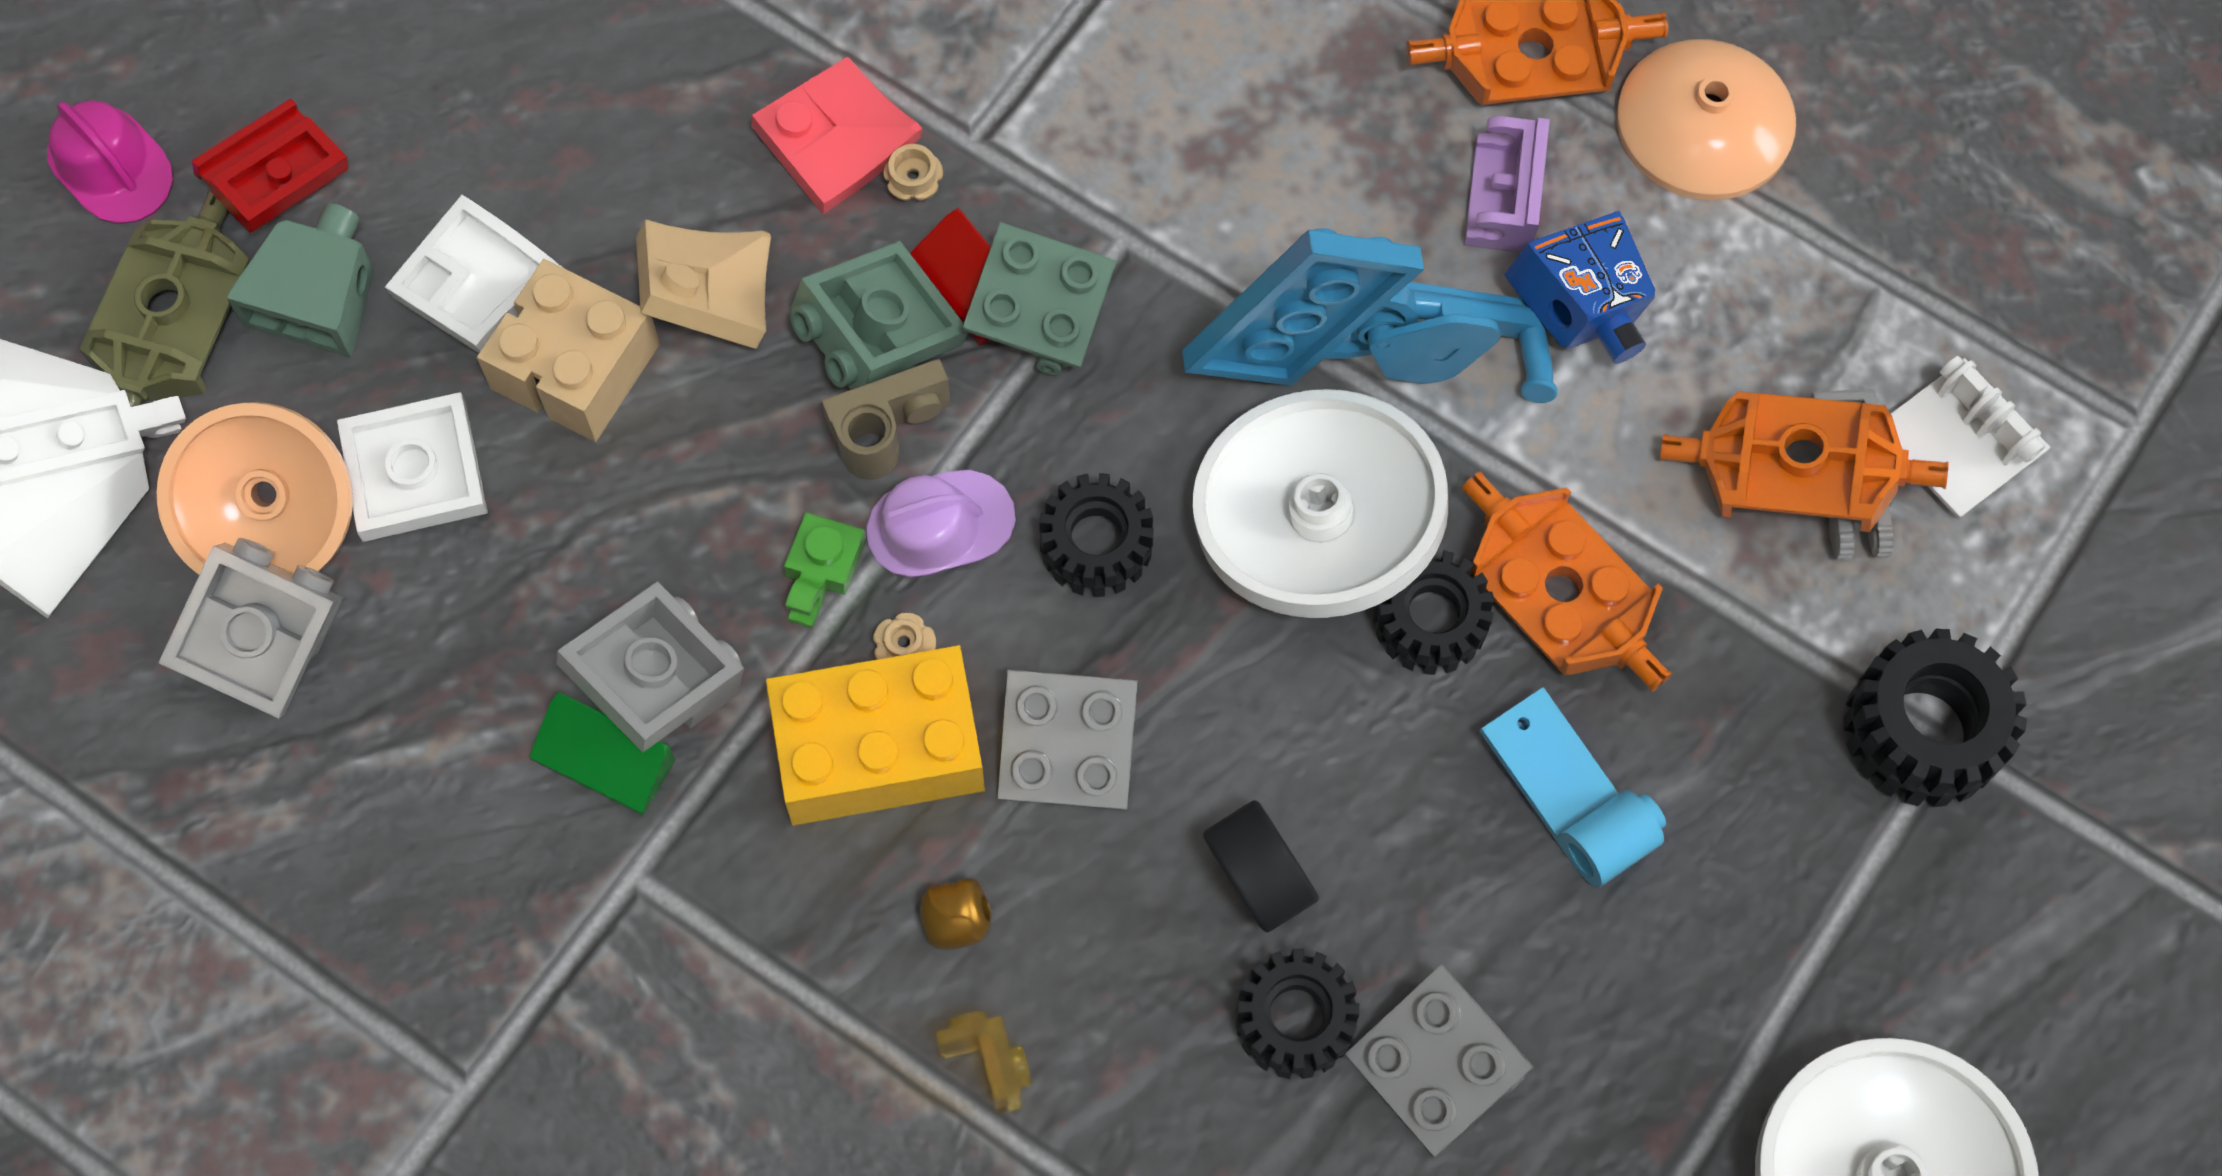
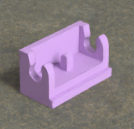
M1505 116L1488 118L1487 131L1493 133H1478L1476 139L1464 245L1520 253L1528 242L1535 239L1539 226L1550 119L1537 118L1536 121ZM1497 133H1506L1509 135H1500Z

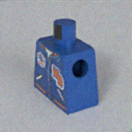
M1620 211L1528 242L1504 275L1511 286L1561 346L1571 349L1599 338L1614 364L1629 360L1645 348L1646 342L1634 325V322L1655 299V288Z

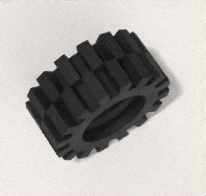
M1087 473L1077 476L1076 487L1072 488L1069 482L1065 481L1058 486V497L1056 498L1050 494L1046 500L1045 513H1041L1039 522L1040 552H1043V563L1047 571L1054 570V580L1062 587L1069 581L1072 583L1073 593L1083 596L1085 587L1094 588V597H1105V587L1113 586L1115 594L1126 590V580L1130 578L1136 583L1142 576L1143 565L1148 567L1151 559L1154 535L1153 515L1151 508L1145 509V497L1139 490L1133 495L1130 493V483L1120 478L1117 486L1110 484V474L1099 473V483H1090ZM1089 516L1107 517L1118 526L1121 532L1120 542L1112 551L1106 554L1091 555L1085 553L1075 545L1072 539V531L1076 524Z
M1444 550L1441 560L1432 558L1424 571L1410 585L1392 598L1376 605L1374 623H1378L1376 635L1379 642L1381 643L1386 640L1388 642L1386 653L1393 660L1399 654L1405 658L1402 667L1413 671L1415 663L1425 665L1424 674L1435 675L1438 666H1444L1445 672L1449 673L1457 670L1461 660L1465 665L1468 664L1475 657L1477 649L1481 650L1492 623L1494 612H1491L1494 604L1492 591L1485 592L1488 580L1482 572L1474 577L1471 574L1474 564L1466 558L1460 566L1452 563L1455 554L1453 552ZM1426 592L1443 594L1456 606L1458 621L1447 631L1440 633L1427 632L1418 627L1411 618L1409 605L1412 600Z
M1293 948L1291 955L1282 956L1281 951L1270 955L1268 962L1262 964L1260 961L1252 968L1250 977L1244 980L1240 989L1235 1025L1237 1035H1241L1243 1039L1242 1047L1248 1056L1254 1054L1259 1059L1257 1066L1266 1072L1269 1067L1278 1070V1077L1290 1079L1291 1074H1301V1079L1312 1078L1314 1073L1321 1069L1325 1073L1334 1067L1339 1057L1343 1058L1357 1029L1356 1025L1360 1009L1359 1003L1355 1002L1357 991L1353 981L1347 983L1343 978L1345 970L1338 963L1334 967L1325 963L1327 956L1316 951L1314 958L1304 956V949ZM1290 990H1301L1311 994L1319 1002L1323 1012V1022L1314 1034L1305 1038H1292L1284 1035L1276 1028L1271 1018V1006L1282 993Z

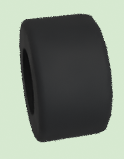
M1250 801L1204 831L1203 837L1209 849L1250 914L1264 932L1274 930L1318 901V893L1259 801Z

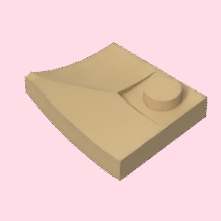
M645 219L636 236L641 314L757 349L766 333L765 284L771 240L770 233L765 231L724 233L688 230Z

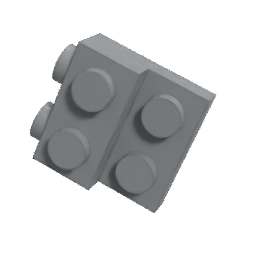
M239 537L234 546L225 542L212 547L159 660V664L279 719L285 715L311 658L318 654L344 597L330 591L334 580L325 574L301 565L297 566L294 574L271 564L275 554L273 551L256 542Z
M658 581L557 650L556 665L642 753L683 723L689 729H692L737 696L744 667L741 665L735 650L727 642L716 640L698 622V618L691 606L684 599L673 597Z

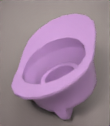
M973 470L949 471L934 476L921 475L909 477L884 494L873 507L866 526L868 546L880 565L893 574L910 578L932 575L944 570L975 563L998 553L1010 539L1016 522L1014 502L1003 485L990 475Z

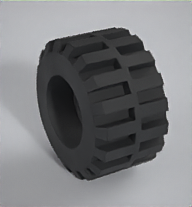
M1936 628L1928 639L1922 630L1908 633L1902 642L1895 639L1883 649L1879 656L1875 657L1851 691L1846 703L1851 708L1843 717L1844 731L1854 732V735L1846 744L1851 757L1862 755L1865 762L1860 766L1859 770L1867 780L1874 774L1883 780L1884 783L1879 788L1880 791L1892 797L1897 790L1906 793L1904 803L1919 806L1926 797L1930 798L1932 807L1947 806L1954 797L1959 802H1962L1972 797L1980 788L1983 789L2015 755L2021 745L2017 740L2026 730L2027 718L2018 715L2027 705L2024 691L2013 692L2011 686L2018 680V677L2011 666L2002 670L1996 664L2001 655L1991 646L1984 653L1974 647L1978 638L1963 633L1958 641L1952 640L1950 629ZM1924 693L1946 702L1961 721L1964 734L1963 743H1940L1921 734L1913 726L1906 714L1904 695Z

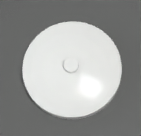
M1330 389L1308 390L1280 396L1258 405L1237 418L1216 438L1202 460L1195 479L1193 514L1200 546L1208 563L1220 579L1234 592L1262 608L1280 614L1306 618H1329L1348 615L1374 607L1401 592L1424 571L1436 554L1446 529L1448 486L1445 469L1434 443L1426 432L1404 412L1384 401L1361 393Z
M1896 1038L1868 1039L1846 1044L1821 1055L1804 1067L1783 1088L1770 1107L1758 1138L1755 1156V1176H2039L2033 1146L2025 1126L2011 1103L1991 1080L1963 1059L1943 1049L1926 1043Z

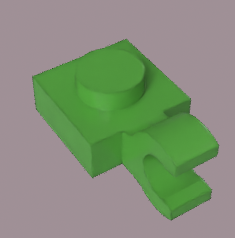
M805 512L784 565L785 576L796 580L789 592L785 605L787 609L791 610L788 617L789 622L812 629L818 618L827 590L846 595L867 541L864 529Z

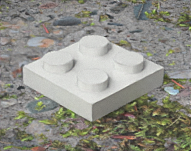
M461 392L337 420L344 462L352 486V507L356 529L362 542L488 513L467 405Z

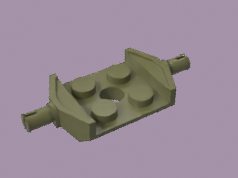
M211 188L208 190V195L197 218L188 216L186 221L151 219L135 227L79 348L86 360L95 369L109 373L119 390H125L131 407L144 404L146 400L157 401L174 396L204 394L207 387L200 375L231 307L227 296L250 263V259L232 240L222 234L220 228L228 210L211 193ZM163 290L178 292L177 300L167 310L160 312L148 310L149 301L155 294Z

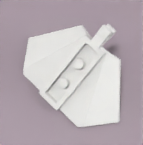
M0 339V585L47 619L50 617L148 493L149 484L143 458L145 447L141 437L158 438L180 433V424L185 422L186 417L178 396L131 407L125 390H119L109 373Z

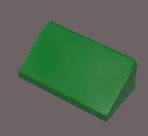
M557 692L552 699L529 755L530 760L642 816L645 814L675 762L672 751L666 744L658 741L642 753L604 713L561 692Z

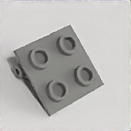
M1008 669L998 799L1127 810L1138 680Z
M1443 964L1345 1053L1434 1157L1440 1154L1503 1095L1506 1096L1525 1079L1524 1076L1534 1068Z

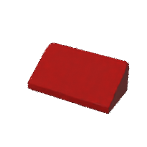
M956 208L947 214L910 254L964 323L991 246L961 209ZM970 333L979 346L990 340Z

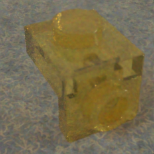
M986 1012L963 1014L950 1019L947 1022L948 1029L936 1032L942 1059L981 1050L996 1114L1022 1108L1020 1088L1032 1085L1023 1046L1009 1047L1002 1015L988 1019Z

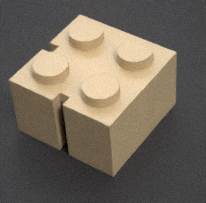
M543 258L514 301L519 315L518 318L509 313L505 314L478 354L477 360L491 390L536 413L543 406L548 419L596 443L659 347L658 335L652 317L641 314L639 305ZM534 377L540 380L538 384H536Z

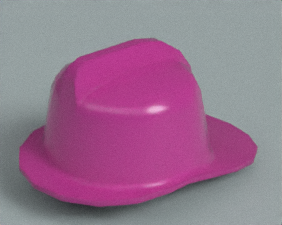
M89 100L78 102L72 106L65 101L57 104L59 116L54 120L49 131V144L47 146V162L57 179L86 210L100 220L124 224L139 222L156 213L168 199L173 185L172 165L162 148L132 116L108 103Z

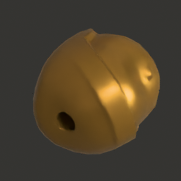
M970 878L958 880L955 883L931 885L922 896L920 917L928 943L931 946L943 950H956L974 945L987 935L991 926L990 905L977 880Z

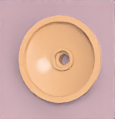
M1693 39L1665 45L1647 55L1632 69L1626 78L1619 96L1616 124L1618 135L1626 154L1637 169L1652 182L1667 191L1692 199L1725 200L1736 198L1758 189L1779 171L1794 141L1796 115L1791 96L1785 84L1777 73L1762 59L1733 44L1716 40ZM1706 94L1715 95L1723 101H1711L1707 98Z
M235 403L217 408L195 419L176 437L163 459L157 481V507L166 537L183 562L197 574H200L214 545L226 542L234 546L239 537L256 542L273 551L275 554L271 564L294 574L298 565L319 572L330 562L342 545L352 516L353 496L350 476L335 444L326 433L308 418L288 408L270 403ZM261 482L270 483L275 488L276 499L272 504L265 503L260 499L258 486Z

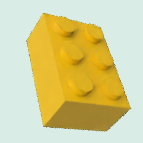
M960 645L766 679L784 799L792 826L985 791L982 761Z

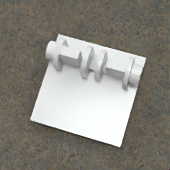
M1960 356L1953 358L1941 369L1940 374L1942 376L1891 413L1902 449L1909 450L1908 460L1949 462L1946 489L1942 487H1928L1958 519L2051 448L2040 437L2041 431L2038 428L2033 430L2014 410L2015 404L2012 401L2006 402L2001 396L2002 391L1998 387L1994 389L1975 369L1977 365L1972 360L1967 361L1965 358L1962 360Z

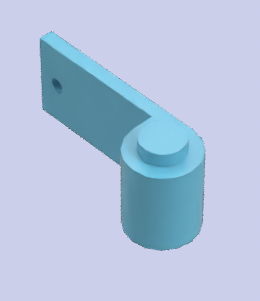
M1544 687L1479 730L1567 858L1589 884L1594 887H1602L1663 844L1664 835L1662 828L1666 826V820L1659 806L1646 794L1637 796L1630 790H1624L1621 793L1617 792ZM1518 720H1523L1526 723L1523 724L1521 722H1518Z

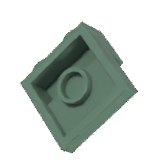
M901 241L801 278L790 308L791 324L796 335L804 342L814 340L825 355V369L832 383L839 388L848 386L851 390L911 369L918 363L962 346L968 332L962 330L964 325L962 320Z

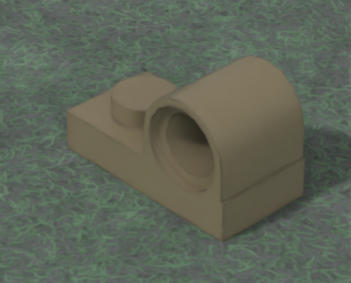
M940 358L821 400L827 429L834 446L838 449L843 464L853 475L868 480L885 476L898 463L900 450L896 425L907 421L912 424L926 422L936 417L943 408L951 406L949 381ZM873 433L883 437L874 446L863 447L854 443L863 434Z

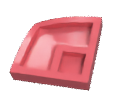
M848 56L754 113L751 120L752 129L822 214L834 208L884 171L885 164L888 163L891 154L897 148L906 144H915L922 134V127L918 122L905 114L884 96Z

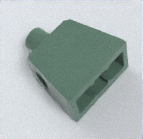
M328 203L324 206L315 228L289 220L278 222L227 296V300L242 325L351 358L356 346L373 278V266L363 245L352 239L360 221L359 217L346 207Z

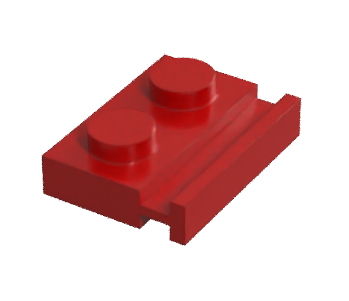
M290 98L192 160L194 175L199 180L203 179L211 188V193L249 233H252L348 170L347 156L309 116L306 118L297 109V104Z

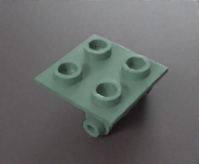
M1000 222L962 330L1033 353L1038 359L1037 369L1048 375H1059L1061 368L1068 366L1080 369L1117 261Z

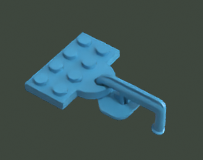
M1327 228L1308 229L1292 246L1182 350L1185 373L1293 386L1323 358L1349 359L1373 354L1381 371L1388 379L1415 383H1435L1450 379L1461 373L1499 341L1500 336L1519 338L1526 374V381L1521 386L1522 396L1534 403H1547L1554 400L1558 393V388L1553 383V366L1545 326L1522 298L1411 282L1424 270L1421 248L1419 246L1393 243L1385 237L1367 239L1341 235Z

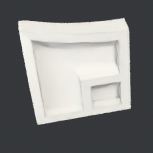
M461 195L385 288L395 300L480 353L506 313L518 318L519 315L514 301L543 258L558 266L560 265L510 226L472 200Z

